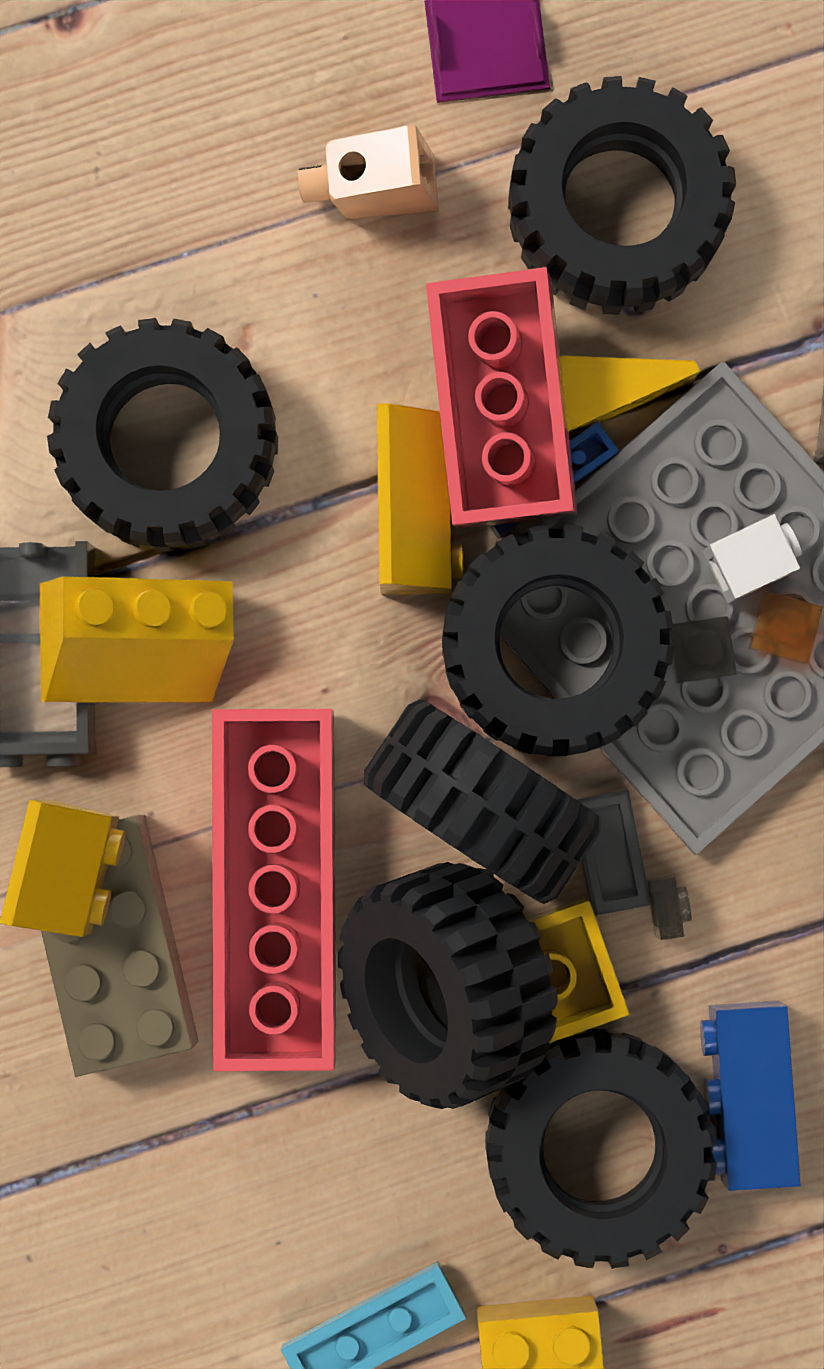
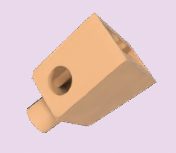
M416 125L331 140L326 143L327 164L302 167L298 170L299 190L303 203L331 200L345 218L355 219L439 211L434 154Z

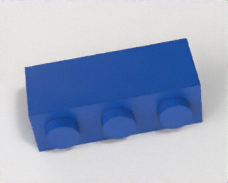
M780 1001L708 1005L709 1020L700 1021V1038L703 1056H712L714 1079L705 1080L704 1094L705 1102L709 1108L707 1110L708 1116L716 1115L718 1138L717 1145L713 1146V1158L717 1161L716 1175H721V1182L729 1191L801 1186L787 1005Z

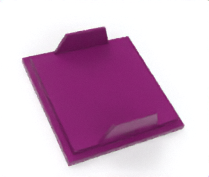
M424 0L437 103L550 89L539 0Z

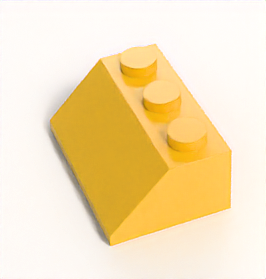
M378 403L377 455L379 581L381 595L451 594V580H461L463 578L462 544L451 545L450 522H452L440 411L390 403Z
M62 576L40 583L41 702L210 703L213 701L234 641L233 581Z

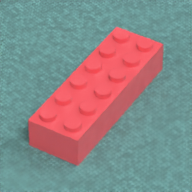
M212 709L213 1071H333L336 1065L334 711L332 709Z

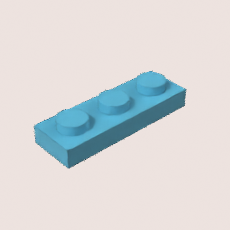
M439 1261L283 1343L281 1351L290 1369H373L465 1320L466 1313Z

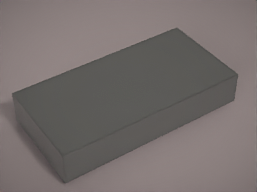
M629 790L577 799L581 804L601 817V832L582 860L589 901L594 915L597 916L651 905Z

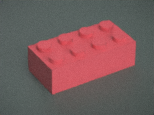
M547 267L426 283L452 525L459 529L578 515L552 279Z

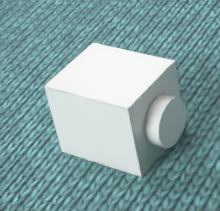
M775 514L708 545L702 551L727 604L800 569L796 558L802 555L799 542L793 530L787 523L780 526Z

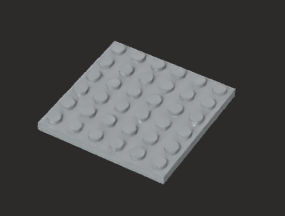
M724 361L718 364L575 491L578 515L543 519L536 525H547L548 529H563L565 524L581 526L585 533L598 536L601 532L616 539L617 541L614 545L627 554L633 551L645 562L642 568L651 580L657 578L664 591L661 599L665 610H671L674 629L670 631V646H674L672 665L668 666L664 678L666 684L660 697L654 700L648 709V714L635 727L624 733L621 738L599 749L694 855L701 852L824 742V472ZM775 514L780 526L787 523L799 542L802 555L797 557L796 560L800 569L727 604L702 551L708 545ZM561 586L544 587L524 595L508 611L500 631V638L555 699L572 697L591 688L603 675L610 661L612 633L605 614L591 598L571 588Z

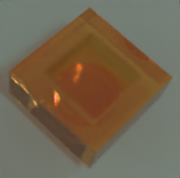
M765 591L761 597L748 650L804 665L808 664L823 606Z

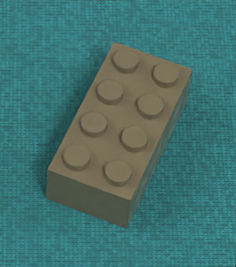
M145 815L131 816L119 819L117 829L125 831V840L118 865H108L102 889L111 890V898L104 924L102 926L94 924L92 933L84 937L41 931L75 1077L190 1050L199 1042Z

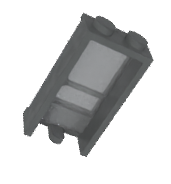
M75 541V546L47 547L43 543L35 542L19 543V547H0V767H23V756L46 755L47 767L81 766V755H97L95 703L41 702L40 583L62 576L94 577L95 547L88 541Z

